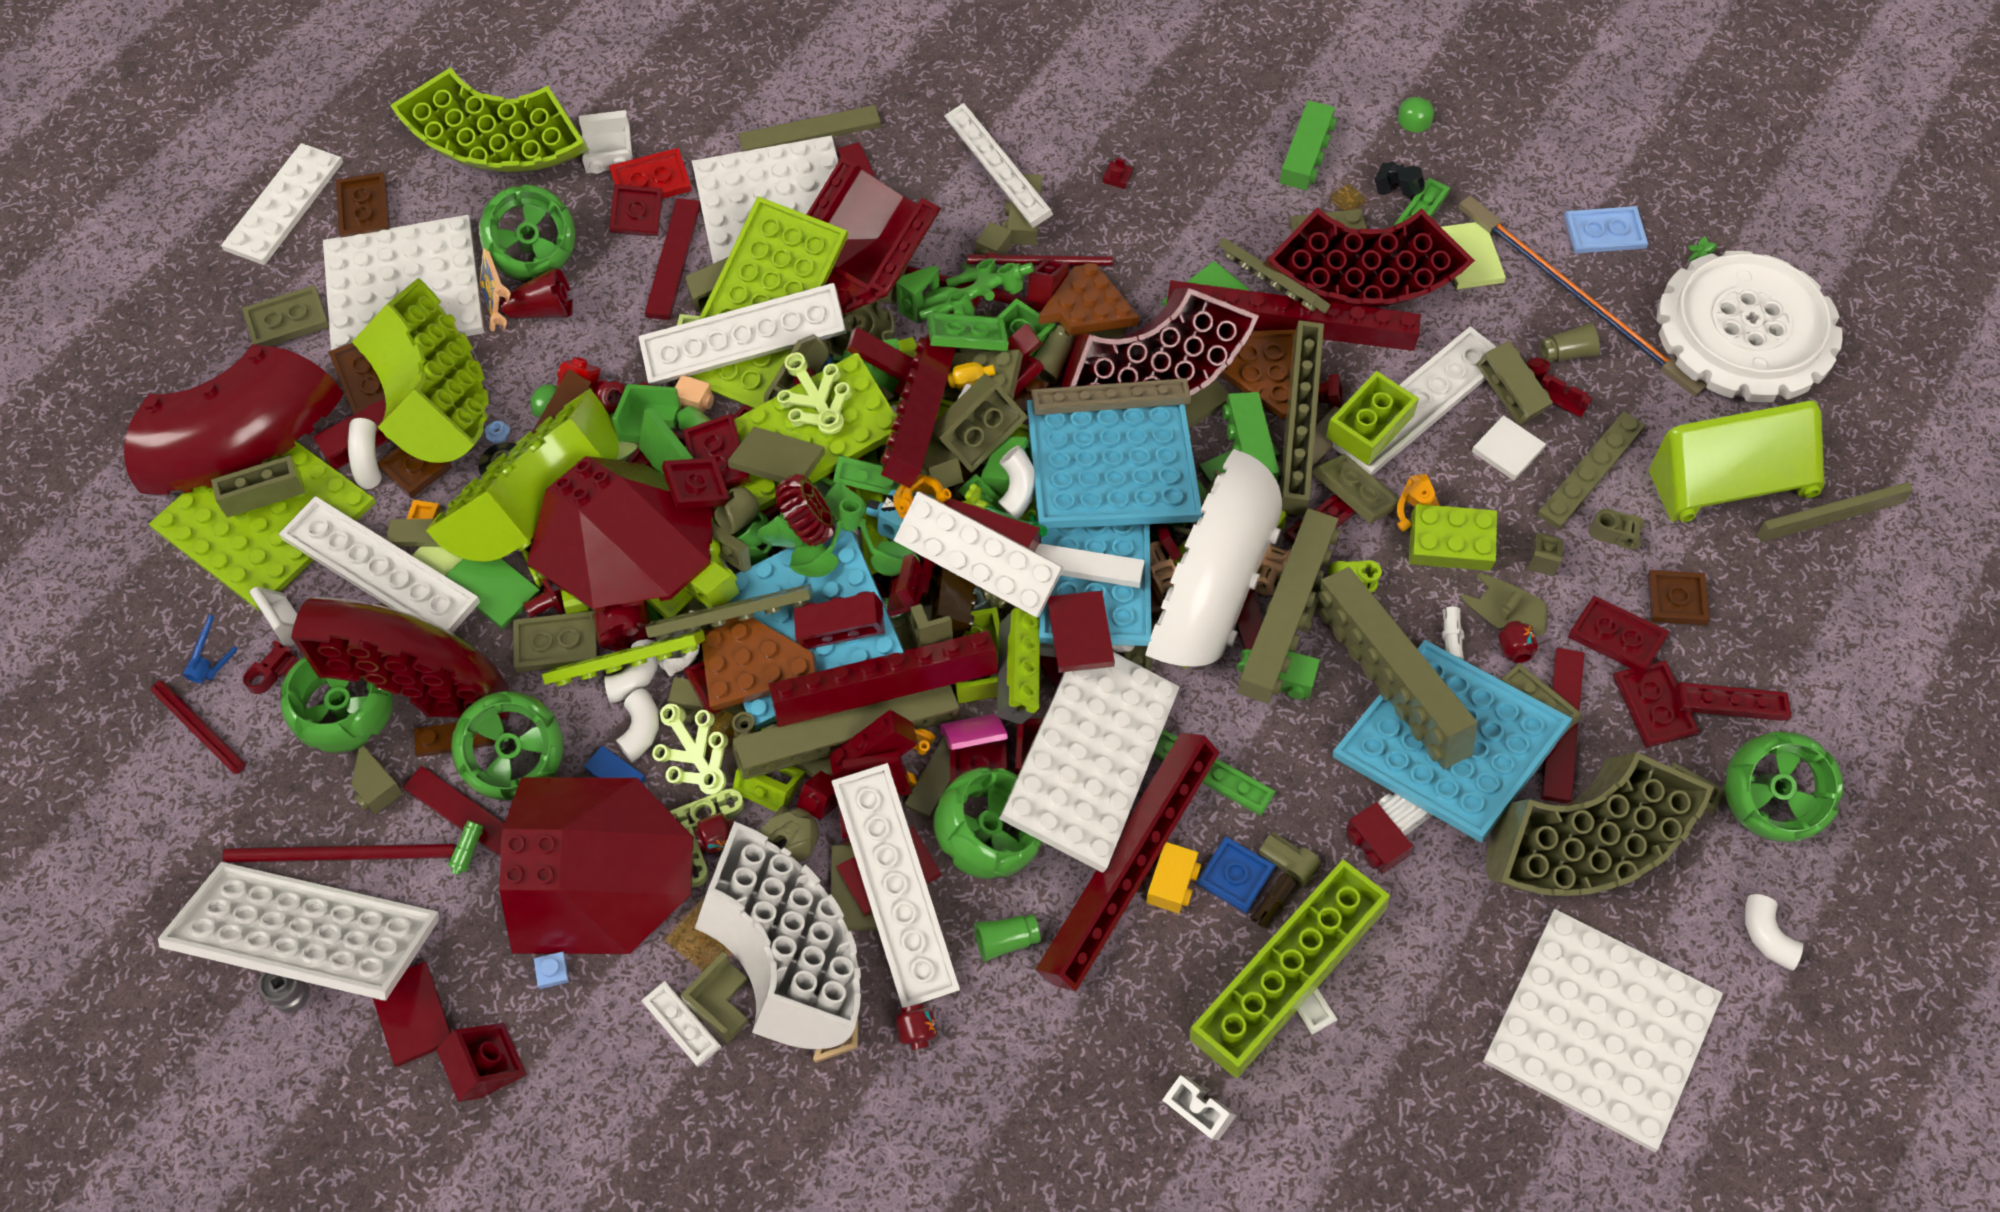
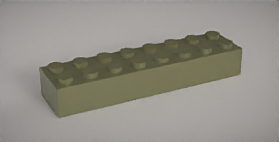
M1347 567L1321 579V591L1319 592L1320 609H1318L1321 621L1331 627L1335 638L1346 646L1352 660L1358 661L1362 666L1365 676L1369 681H1373L1377 685L1382 698L1386 701L1389 700L1398 718L1402 721L1404 720L1410 727L1413 737L1417 741H1421L1427 748L1429 757L1434 762L1437 761L1444 770L1472 756L1478 722L1354 571Z

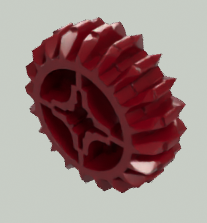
M795 474L784 479L776 487L775 496L777 504L780 506V512L783 513L784 520L788 522L796 536H799L804 543L816 547L819 544L825 543L834 535L836 523L834 522L835 517L831 513L832 509L828 506L827 500L818 491L816 485L811 483L810 479L803 475Z

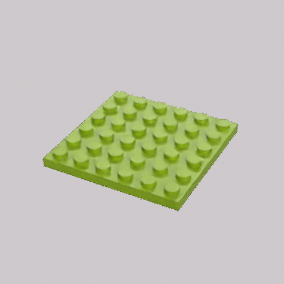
M294 441L296 446L282 456L278 457L276 454L262 463L291 455L300 471L305 489L304 494L227 518L216 502L213 487L207 488L204 485L193 488L192 492L182 493L149 523L151 529L258 611H260V608L250 595L252 588L260 587L281 592L314 561V559L283 541L279 533L315 496L355 521L376 503L372 496L296 441Z

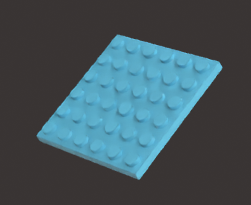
M1027 400L1028 427L1032 465L1035 472V497L1039 525L1046 526L1047 528L1184 523L1198 522L1200 517L1203 516L1200 512L1201 502L1185 404L1034 415L1032 400Z
M841 529L835 548L831 552L838 558V565L828 575L807 577L793 571L789 564L795 548H787L751 566L750 570L735 574L737 577L735 583L740 593L728 603L806 584H811L814 593L812 598L807 600L808 603L818 604L830 601V599L835 597L846 598L856 596L859 592L863 591L875 592L883 603L885 634L808 649L816 656L818 672L892 653H904L903 646L886 611L885 604L853 531ZM833 536L823 543L826 549L830 546ZM791 604L781 606L780 611L771 614H765L764 611L754 613L752 618L799 644L795 639L794 608H792ZM770 695L743 703L746 712L754 717L756 731L777 721Z
M1424 640L1418 647L1419 652L1478 722L1473 755L1443 770L1437 761L1434 762L1429 757L1427 748L1423 743L1413 737L1408 724L1398 718L1389 700H1384L1380 694L1333 750V758L1482 843L1506 812L1510 803L1515 800L1571 726L1572 718Z

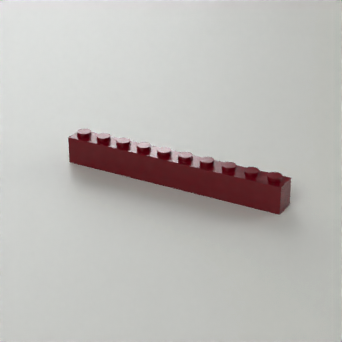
M1170 280L1167 303L1174 289L1190 288L1259 315L1253 328L1255 331L1296 329L1298 320L1324 324L1323 340L1409 351L1415 350L1420 334L1421 314L1329 301L1326 302L1331 306L1326 313L1317 308L1312 312L1301 304L1303 301L1301 298L1296 302L1285 295Z
M1180 733L1127 819L1107 869L1103 873L1096 870L1038 964L1036 970L1052 985L1074 992L1079 988L1220 753L1205 735Z

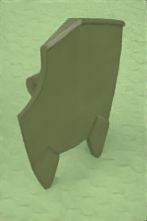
M1478 573L1477 577L1488 587L1481 599L1461 595L1462 600L1497 629L1505 628V625L1509 622L1521 621V623L1529 624L1533 627L1536 637L1546 633L1547 604L1538 597L1514 585Z

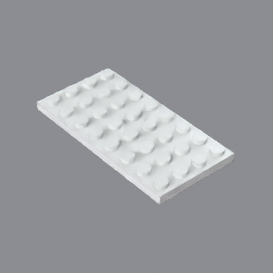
M1113 652L1115 659L1114 667L1064 672L999 818L1102 873L1109 865L1180 688L1176 684Z
M221 862L160 935L158 942L160 948L386 1001L438 923L439 913L438 911Z

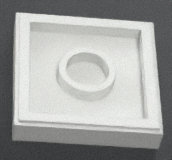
M1503 415L1473 447L1472 452L1515 481L1542 452L1546 443Z

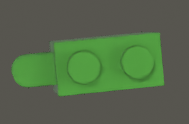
M1243 649L1241 651L1242 661L1237 665V670L1243 673L1251 653L1250 649ZM1289 651L1288 657L1292 659L1287 673L1281 672L1279 679L1283 680L1280 691L1288 693L1294 699H1309L1320 659Z

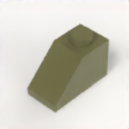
M364 745L360 747L351 784L357 793L353 798L363 811L369 808L376 815L403 793L396 782Z

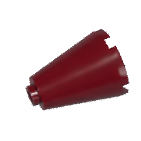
M557 268L551 269L511 290L510 302H506L504 297L500 301L503 314L508 315L511 319L567 318L573 315V299L568 301L567 292L571 291L564 273L560 269L557 270Z

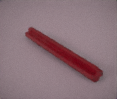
M159 680L151 686L153 694L233 774L240 773L246 767V763L164 681Z

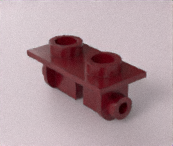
M1545 374L1541 381V386L1548 392L1553 402L1552 404L1580 418L1593 400L1588 395L1589 392H1584L1574 386L1568 387L1566 382L1554 377L1553 374L1550 376Z

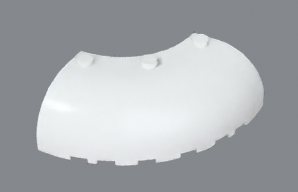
M1233 449L1223 465V469L1226 472H1223L1221 476H1217L1211 492L1208 493L1200 511L1204 513V516L1200 517L1197 525L1194 524L1187 539L1185 549L1189 551L1184 553L1181 562L1177 564L1170 583L1174 584V586L1169 588L1163 600L1161 608L1165 610H1163L1158 623L1154 626L1150 638L1152 641L1149 642L1145 654L1148 657L1179 666H1203L1217 661L1223 655L1228 646L1233 647L1238 632L1234 629L1249 589H1255L1260 574L1257 573L1270 544H1276L1281 529L1277 528L1282 512L1281 492L1273 474L1259 460L1236 449Z
M734 821L694 929L706 933L722 943L735 955L746 970L751 980L756 1000V1017L752 1033L799 1048L826 1049L838 1046L847 1041L855 1029L861 998L859 983L861 973L856 958V944L851 931L848 932L843 920L844 915L832 895L827 894L819 884L821 880L808 866L799 864L791 857V852L783 847L781 850L776 845L767 841V836Z

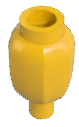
M976 362L957 365L948 375L949 385L951 388L956 387L962 391L966 383L972 386L984 373L988 376L996 375L994 365L983 367Z

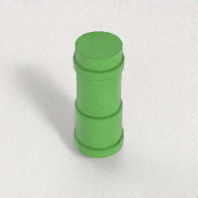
M467 820L458 845L455 847L453 855L447 864L452 867L451 873L460 875L461 871L468 872L469 864L480 835L483 833L484 825Z

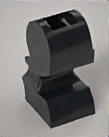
M1394 161L1382 163L1374 179L1378 194L1381 195L1390 193L1395 184L1401 186L1404 196L1416 195L1425 189L1421 168L1418 166L1405 168L1404 164L1397 165Z

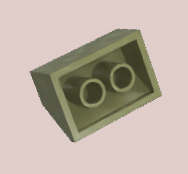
M984 373L935 422L932 434L957 456L958 460L972 473L1028 416L995 380Z

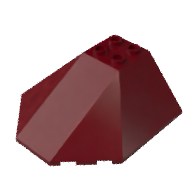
M844 157L840 158L806 214L845 229L849 233L825 284H835L842 315L888 296L941 210L939 206L923 198L917 204L903 197L863 171L859 165Z
M585 456L546 489L527 565L597 612L606 611L607 606L621 604L622 608L644 604V600L659 598L660 601L671 600L711 564L710 544H712L713 536L711 523L712 516H714V507L676 509L665 476L646 464Z
M521 777L502 828L499 893L512 954H555L559 952H564V954H631L670 917L669 915L692 895L694 836L638 778Z

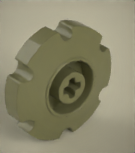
M877 300L843 314L847 333L822 341L828 346L831 358L833 355L842 357L848 346L852 330L856 326L880 340H889L895 338L894 319L890 310H882L881 302Z

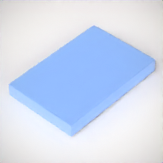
M1637 206L1565 211L1564 213L1574 254L1643 249L1648 246Z

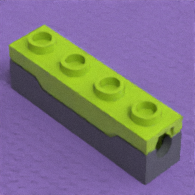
M1015 607L999 624L997 717L1022 725L1039 709L1040 616L1035 617Z

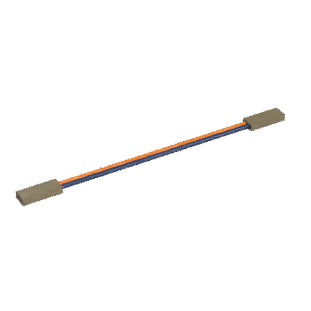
M1468 196L1460 202L1458 208L1487 232L1491 233L1493 231L1617 329L1662 366L1661 371L1694 397L1706 389L1707 384L1701 379L1694 381L1675 364L1677 361L1675 358H1666L1501 226L1502 220L1472 196Z

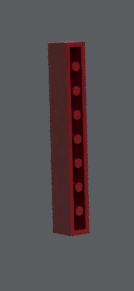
M929 333L925 339L920 337L914 350L916 353L911 360V368L905 379L908 383L905 384L900 397L902 399L895 411L897 415L890 428L894 431H891L885 444L889 448L885 449L880 463L884 464L881 475L908 488L912 487L922 470L956 347L930 346Z
M987 630L905 650L902 654L892 653L770 683L768 686L778 727L998 673L996 647Z

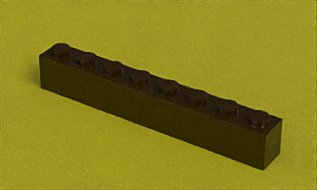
M959 461L964 482L947 488L951 492V498L961 502L966 501L965 497L958 490L975 474L981 477L986 465L980 464L971 473ZM937 564L930 621L950 616L953 639L963 637L965 631L971 630L974 622V615H971V611L976 602L977 596L973 594V590L977 585Z

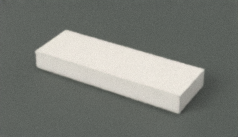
M665 981L641 1000L697 1068L721 1049V1045Z

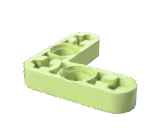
M735 789L723 790L670 811L675 818L682 821L681 824L694 836L693 861L696 869L701 871L698 878H693L692 876V887L703 885L709 876L693 830L697 828V822L700 820L696 817V813L701 808H709L712 811L711 815L716 814L717 811L713 803L717 802L720 812L727 819L740 814L743 810L744 802L740 792ZM732 798L735 801V807L729 808L728 805H725L727 804L726 799ZM689 812H690L692 821L694 822L693 824H690V823H689L688 817H687V815H686V814L689 813Z

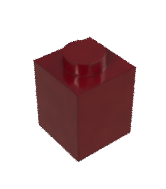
M819 771L803 784L796 807L805 809L819 820L824 818L838 805L832 781L836 779L823 771Z

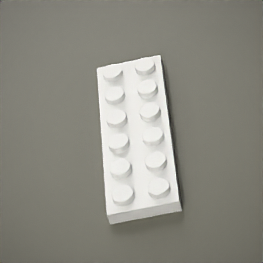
M301 143L222 243L223 250L265 265L342 165V158Z
M917 491L893 540L1035 617L1040 616L1064 569L1063 566L920 491Z

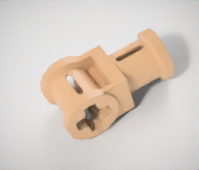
M1155 541L1150 543V576L1163 596L1171 586H1174L1170 582L1176 566L1172 559H1166L1161 548L1162 542Z
M1272 543L1270 544L1258 569L1260 577L1254 589L1257 593L1264 596L1273 595L1275 592L1274 585L1276 580H1280L1291 552L1290 549L1285 551L1272 546Z

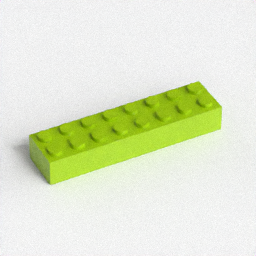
M1342 859L1192 1025L1190 1041L1237 1079L1386 911L1390 894Z

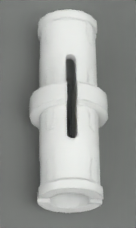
M1446 607V609L1442 610L1444 620L1442 639L1445 641V651L1464 660L1462 651L1464 631L1461 629L1460 608Z

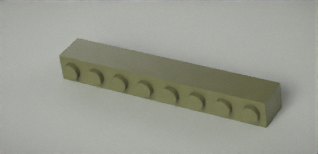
M1298 320L1293 337L1280 492L1282 510L1286 514L1304 516L1310 500L1324 324Z
M1309 508L1307 509L1240 678L1238 694L1266 704L1270 703L1273 694L1278 696L1283 680L1279 679L1281 672L1287 673L1292 659L1288 657V653L1290 650H1296L1300 635L1296 634L1298 628L1304 629L1308 614L1304 613L1306 607L1312 608L1316 597V592H1313L1314 586L1320 587L1321 579H1323L1324 571H1321L1322 565L1328 566L1332 551L1328 550L1330 544L1336 545L1340 530L1336 529L1339 518Z
M951 685L778 727V724H773L759 732H744L733 739L732 747L742 780L827 757L890 709L913 722L915 730L929 728L957 718L959 706Z

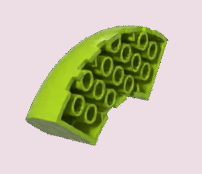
M450 67L390 105L410 131L430 148L456 162L482 170L496 172L541 170L574 159L590 150L568 113L548 85L535 92L519 96V98L505 99L504 97L477 92L462 81Z
M418 277L389 301L356 336L352 343L372 365L384 389L386 412L378 428L388 439L392 440L403 451L413 457L428 462L443 463L456 460L465 455L481 437L484 431V422L488 417V414L485 413V407L488 405V393L486 389H483L482 381L485 379L479 361H474L470 353L473 348L465 333L460 334L454 324L455 318L452 314L446 315L439 306L441 300Z
M588 389L567 403L564 409L555 416V419L552 416L545 419L535 429V434L529 431L515 443L516 446L509 451L508 456L502 453L486 467L487 471L481 476L482 479L479 480L476 477L462 489V493L447 504L449 508L446 510V514L443 512L439 513L426 529L433 540L443 549L457 557L480 562L500 559L516 549L519 551L526 549L532 543L531 538L535 533L546 489L585 456L616 460L618 457L619 442L614 425L606 409L591 389Z

